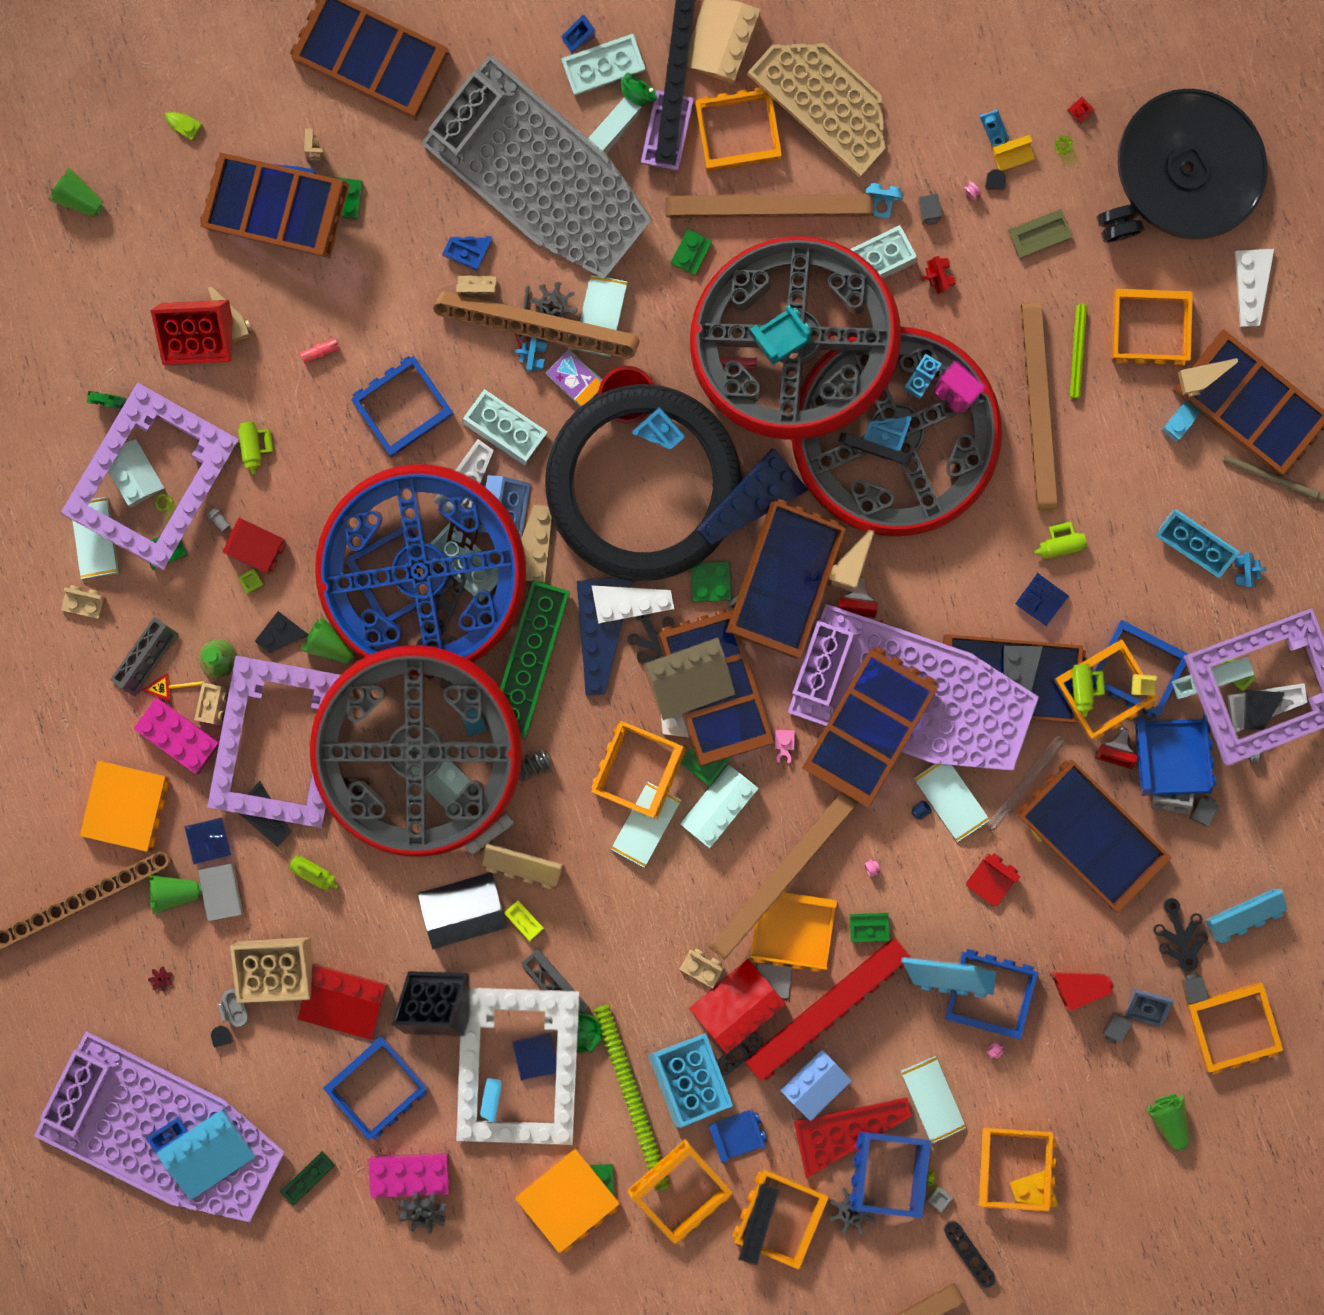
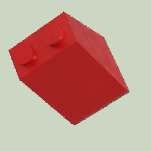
M238 518L222 552L269 574L270 571L273 572L278 563L275 560L278 554L283 553L286 544H284L285 540L242 518Z
M1051 973L1064 1007L1069 1011L1113 993L1111 988H1114L1111 978L1101 973Z

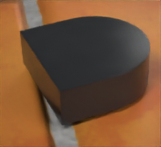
M999 169L991 170L986 177L985 188L1005 190L1006 176L1004 172Z
M217 1026L212 1030L211 1040L213 1047L233 1042L231 1032L227 1027Z

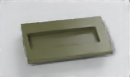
M1062 209L1008 230L1019 258L1073 237Z

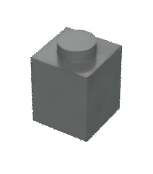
M938 194L919 197L918 204L922 223L927 222V225L938 223V220L942 218Z
M1204 796V798L1198 797L1189 819L1204 826H1210L1219 805L1215 804V800L1208 796Z
M1197 973L1186 975V979L1181 980L1187 1003L1191 1004L1208 1000L1203 976H1198Z
M1112 1013L1102 1033L1106 1035L1105 1039L1113 1044H1116V1042L1122 1043L1132 1023Z

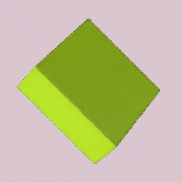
M255 568L237 577L247 594L264 585Z

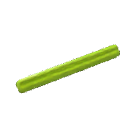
M1077 304L1070 382V398L1073 399L1080 398L1087 312L1085 304Z

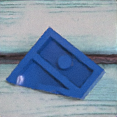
M450 237L442 256L478 271L493 237Z

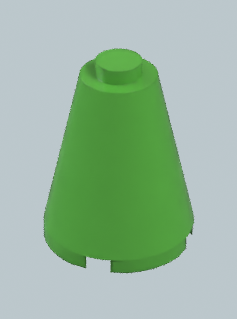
M68 168L65 171V176L61 177L48 200L91 217L95 214L98 216L104 208L101 205L103 201L72 169Z
M319 617L318 621L315 622L306 637L307 643L301 647V650L306 653L347 664L348 661L352 663L356 656V653L343 642L333 627L322 617Z
M214 639L204 644L201 648L199 664L207 675L217 678L223 677L233 671L237 654L229 642L222 639Z
M153 875L148 877L151 885L149 896L152 914H158L198 900V896H202L201 884H197V881Z
M1176 1094L1166 1095L1155 1100L1156 1104L1152 1107L1149 1104L1147 1112L1170 1146L1178 1151L1186 1149L1190 1143L1183 1095L1180 1094V1097H1176Z

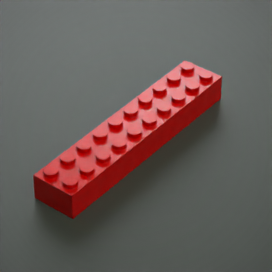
M893 937L767 1041L757 1052L745 1060L746 1064L760 1081L763 1079L767 1081L775 1074L773 1070L778 1066L783 1068L790 1062L788 1058L793 1054L796 1056L805 1049L804 1045L808 1041L813 1043L818 1039L820 1031L823 1029L827 1031L835 1024L833 1021L837 1017L843 1018L850 1012L848 1010L849 1007L853 1004L855 1006L859 1005L865 999L863 996L866 993L872 994L880 987L878 983L883 979L887 981L894 976L893 971L896 968L902 969L905 967L902 962L903 958H910L911 956L898 940Z

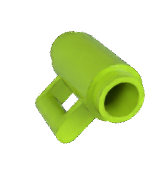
M254 422L240 423L238 428L242 461L245 468L250 469L252 474L255 475L256 469L261 467V454L274 452L271 430H257ZM263 433L265 449L260 450L258 434Z
M1071 522L1050 526L1048 528L1051 539L1040 543L1039 549L1035 550L1034 554H1040L1044 559H1051L1081 552L1087 548L1086 537L1084 533H1074ZM1070 530L1071 534L1057 538L1054 536V533Z
M1089 664L1073 665L1074 670H1072L1074 703L1077 711H1081L1083 717L1086 718L1088 711L1093 709L1094 695L1105 694L1103 671L1092 672ZM1092 675H1096L1097 692H1093Z
M295 855L288 867L292 870V873L320 889L328 891L329 888H338L334 881L335 876L303 856Z

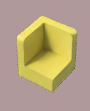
M1133 674L1131 694L1155 695L1157 676Z

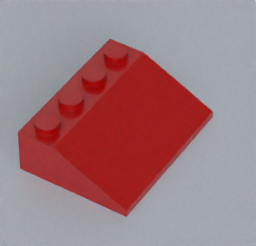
M229 300L160 303L151 309L162 365L232 361L233 318Z
M747 959L689 1009L725 1053L728 1054L786 1003L751 961Z
M312 964L311 998L302 1000L298 1020L372 1040L387 984Z

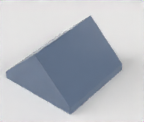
M1132 988L1125 1018L1163 1027L1173 1004V999Z

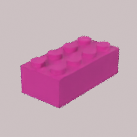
M955 361L939 379L934 390L937 397L943 401L946 399L950 403L949 407L954 412L963 414L977 399L985 386Z
M157 697L133 728L195 774L201 772L219 747V741Z
M448 1153L371 1156L369 1158L370 1198L413 1196L414 1192H418L419 1196L431 1195V1193L435 1195L449 1194Z

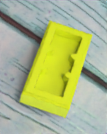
M519 900L504 912L529 941L544 929Z

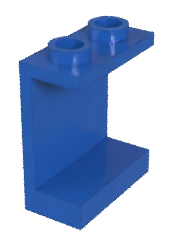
M750 1109L708 1124L722 1163L729 1161L732 1157L760 1147L765 1148L764 1143L767 1142L764 1130L761 1132L759 1130L758 1124L761 1121L757 1112L753 1113V1110Z

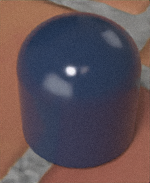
M923 800L912 808V815L918 820L925 818L931 813L929 804Z

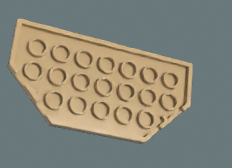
M825 43L814 45H772L747 72V75L858 177L867 170L885 149L881 94Z

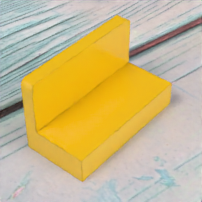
M1030 135L993 147L992 153L999 170L1005 171L1035 160L1031 148L1032 140Z

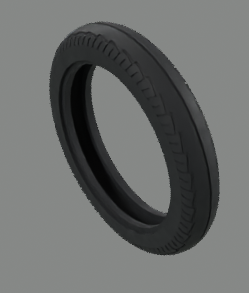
M635 384L606 391L586 402L572 414L559 431L552 445L546 467L545 489L548 508L558 532L567 545L582 560L594 568L618 578L650 581L669 578L693 568L706 559L720 545L724 538L712 545L707 544L696 530L742 480L739 458L734 443L720 420L706 406L693 397L669 387ZM660 407L669 418L690 430L702 444L712 469V496L709 507L700 524L681 542L659 551H627L604 541L585 522L577 506L574 494L575 466L585 443L600 427L613 419L628 414H653Z

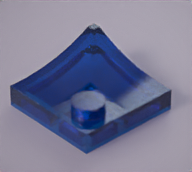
M1037 573L1015 605L1047 627L1069 595Z
M222 817L184 826L193 864L231 855Z
M550 1033L512 1042L520 1080L556 1074L557 1060Z

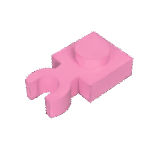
M775 730V749H780V753L776 758L777 763H780V757L783 755L787 757V763L791 762L788 750H794L795 731Z

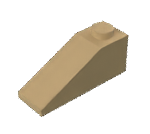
M208 288L212 300H225L214 288ZM230 305L233 318L232 343L251 337L249 331H252L249 320L245 321L244 317Z
M1238 359L1180 370L1178 376L1182 394H1188L1189 397L1200 395L1201 391L1237 364Z

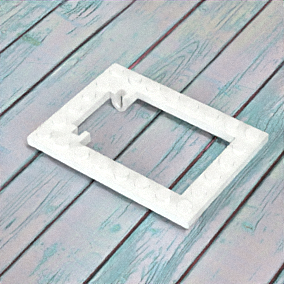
M470 988V1019L465 1035L460 1036L456 1141L573 1145L579 992ZM495 1009L545 1011L544 1029L558 1030L554 1123L494 1121L493 1123L490 1121H477L480 1027H494Z

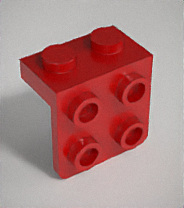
M995 853L993 855L986 854L966 882L968 888L993 906H997L1011 886L1017 883L1020 878L1017 874L1019 871L1010 864L1008 867L1001 863L1003 859Z

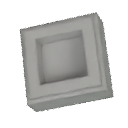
M937 1186L926 1201L942 1213L953 1200V1197L940 1186Z

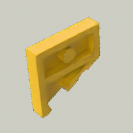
M1045 1170L1009 1182L1016 1202L1043 1205ZM1051 1188L1050 1196H1054L1053 1207H1058L1053 1188Z

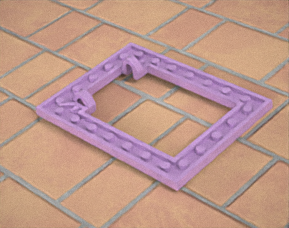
M137 382L62 509L61 514L155 567L164 570L239 439ZM157 416L199 440L197 448L191 457L201 462L202 465L157 543H154L88 505L133 428L136 426L148 432Z
M1313 608L1184 656L1225 766L1324 728V637ZM1286 639L1290 651L1305 646L1323 692L1308 698L1313 711L1238 740L1211 667Z
M236 655L207 807L322 828L326 806L316 788L313 775L306 805L231 792L230 789L247 698L261 699L264 682H276L314 689L311 708L318 710L325 694L341 675Z

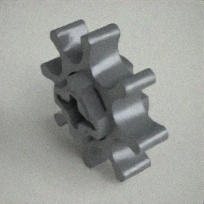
M561 282L555 283L553 292L548 291L545 284L540 285L539 289L543 293L542 299L535 297L530 299V303L539 305V313L564 318L565 312L574 314L578 311L577 308H571L567 304L568 298L574 296L575 293L572 291L568 295H562L560 293ZM554 302V305L557 306V308L553 309V306L550 305V303Z
M843 1187L844 1200L842 1202H836L834 1199L830 1200L832 1205H836L839 1208L837 1215L830 1216V1221L842 1219L844 1221V1227L841 1229L843 1234H846V1230L850 1225L857 1226L859 1234H863V1230L860 1227L861 1222L867 1219L874 1223L875 1218L868 1216L866 1212L860 1211L849 1216L848 1208L851 1206L850 1202H847L851 1200H849L850 1196L847 1194V1189ZM874 1200L868 1203L863 1202L864 1206H874L876 1204Z
M414 1192L413 1202H408L405 1199L401 1200L400 1209L406 1211L400 1213L399 1221H412V1232L415 1231L416 1227L422 1226L427 1228L428 1233H432L433 1223H438L441 1226L445 1225L446 1216L440 1214L446 1213V1203L434 1204V1193H431L428 1199L419 1197L418 1192Z

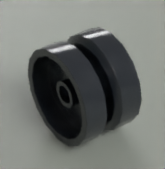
M1132 204L1117 207L1097 215L1098 225L1100 227H1108L1101 233L1104 243L1124 240L1144 231L1142 221L1133 220L1137 218L1139 213Z

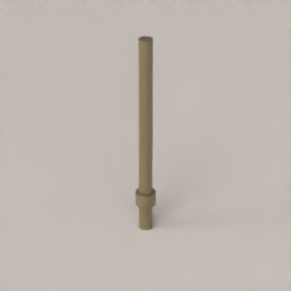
M1225 455L1223 462L1308 496V499L1324 503V494L1319 493L1320 491L1317 489H1309L1239 459Z

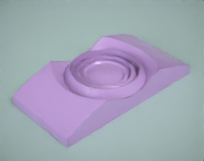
M656 90L657 100L653 103L641 164L678 171L694 98L683 96L674 165L656 163L664 96L663 91Z

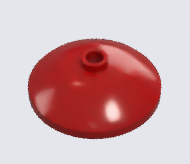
M620 366L612 369L604 376L599 386L598 395L627 385L654 384L643 370L634 366ZM649 413L628 414L613 420L620 423H634L643 419Z

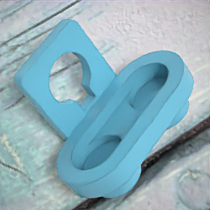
M871 183L865 194L874 195V215L872 216L886 219L890 218L893 200H903L904 196L899 187L890 186L889 190H883L882 185ZM881 199L885 200L887 205L885 213H879L876 209V206L881 203Z

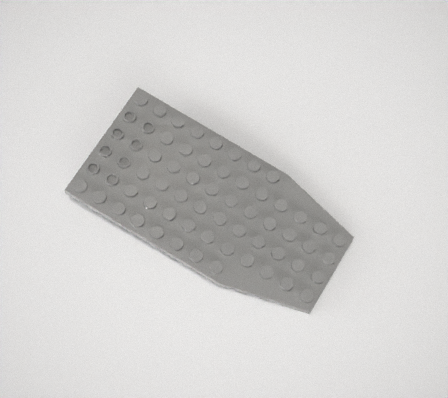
M492 54L486 58L478 70H473L429 127V134L421 143L533 242L567 258V260L573 263H577L584 269L604 279L607 278L653 221L608 155Z

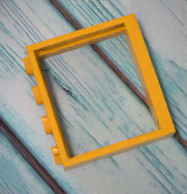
M756 88L752 92L740 90L734 95L722 93L718 94L716 98L704 96V98H699L698 101H695L706 172L781 160L782 153L773 100L762 88ZM765 99L774 149L710 160L702 110Z
M1115 289L1113 292L1111 360H1116V363L1126 364L1128 361H1135V364H1147V361H1152L1155 365H1166V362H1174L1176 366H1184L1185 363H1188L1191 360L1193 292ZM1120 300L1184 302L1182 356L1118 353Z
M1122 639L1080 663L1089 664L1090 668L1119 650L1132 673L1143 675ZM1074 668L1053 679L1089 739L1095 738L1097 740L1106 735L1105 730L1110 727L1112 730L1122 725V720L1135 718L1139 715L1137 711L1142 708L1145 711L1155 705L1154 701L1158 700L1156 695H1146L1147 698L1092 730L1081 711H1077L1074 699L1064 682L1072 678V670Z
M620 721V724L613 731L615 736L612 742H609L606 747L607 755L599 764V774L592 781L591 792L658 819L687 748ZM627 731L674 749L649 810L603 791Z
M1259 982L1209 997L1208 1000L1186 1004L1207 1072L1218 1074L1223 1072V1068L1229 1066L1231 1069L1242 1066L1241 1063L1243 1062L1255 1063L1260 1061V1057L1266 1055L1268 1058L1279 1055L1278 1052L1283 1051L1263 983ZM1258 993L1274 1046L1212 1064L1197 1011Z
M983 1128L979 1207L1049 1212L1050 1208H1053L1054 1196H1050V1190L1054 1188L1055 1176H1051V1168H1055L1056 1157H1052V1149H1056L1057 1137H1053V1132ZM990 1135L1046 1139L1043 1205L987 1201Z
M686 1139L627 1190L631 1198L674 1244L684 1240L692 1229L697 1228L703 1219L712 1215L716 1208L728 1201L733 1194L729 1186ZM691 1155L721 1189L676 1229L671 1231L641 1198Z
M763 1168L762 1173L758 1171L754 1182L757 1183L755 1190L751 1189L748 1195L749 1205L747 1208H743L740 1219H742L740 1227L736 1225L732 1235L735 1237L734 1243L742 1246L744 1240L742 1236L749 1222L760 1184L764 1185L767 1177L818 1198L794 1258L764 1246L761 1250V1254L800 1269L829 1197L827 1194Z

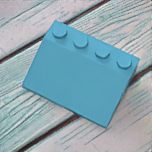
M909 958L902 959L914 985L921 986L920 990L932 991V988H939L938 992L950 993V990H956V994L968 996V992L975 993V997L986 998V994L993 995L995 971L975 966Z
M706 1033L648 1055L675 1128L686 1126L733 1106Z
M225 1108L156 1153L166 1170L190 1200L256 1157Z

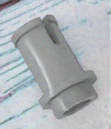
M216 508L207 514L208 520H211L221 533L231 525L220 514V510Z

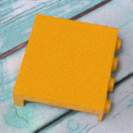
M97 761L80 836L150 852L156 843V837H154L155 829H159L161 819L158 818L159 812L163 811L165 800H163L164 792H167L169 789L170 781H167L168 776Z
M783 892L755 924L750 958H754L753 962L765 964V960L773 961L772 965L784 967V963L792 964V968L803 970V966L811 967V971L822 973V969L827 970L837 900Z
M577 1148L568 1153L515 1198L559 1253L562 1251L566 1253L570 1250L577 1238L582 1240L589 1234L588 1229L592 1226L598 1227L604 1221L603 1217L607 1214L611 1216L619 1209L617 1205L620 1204V1201L614 1197L580 1155L581 1153Z

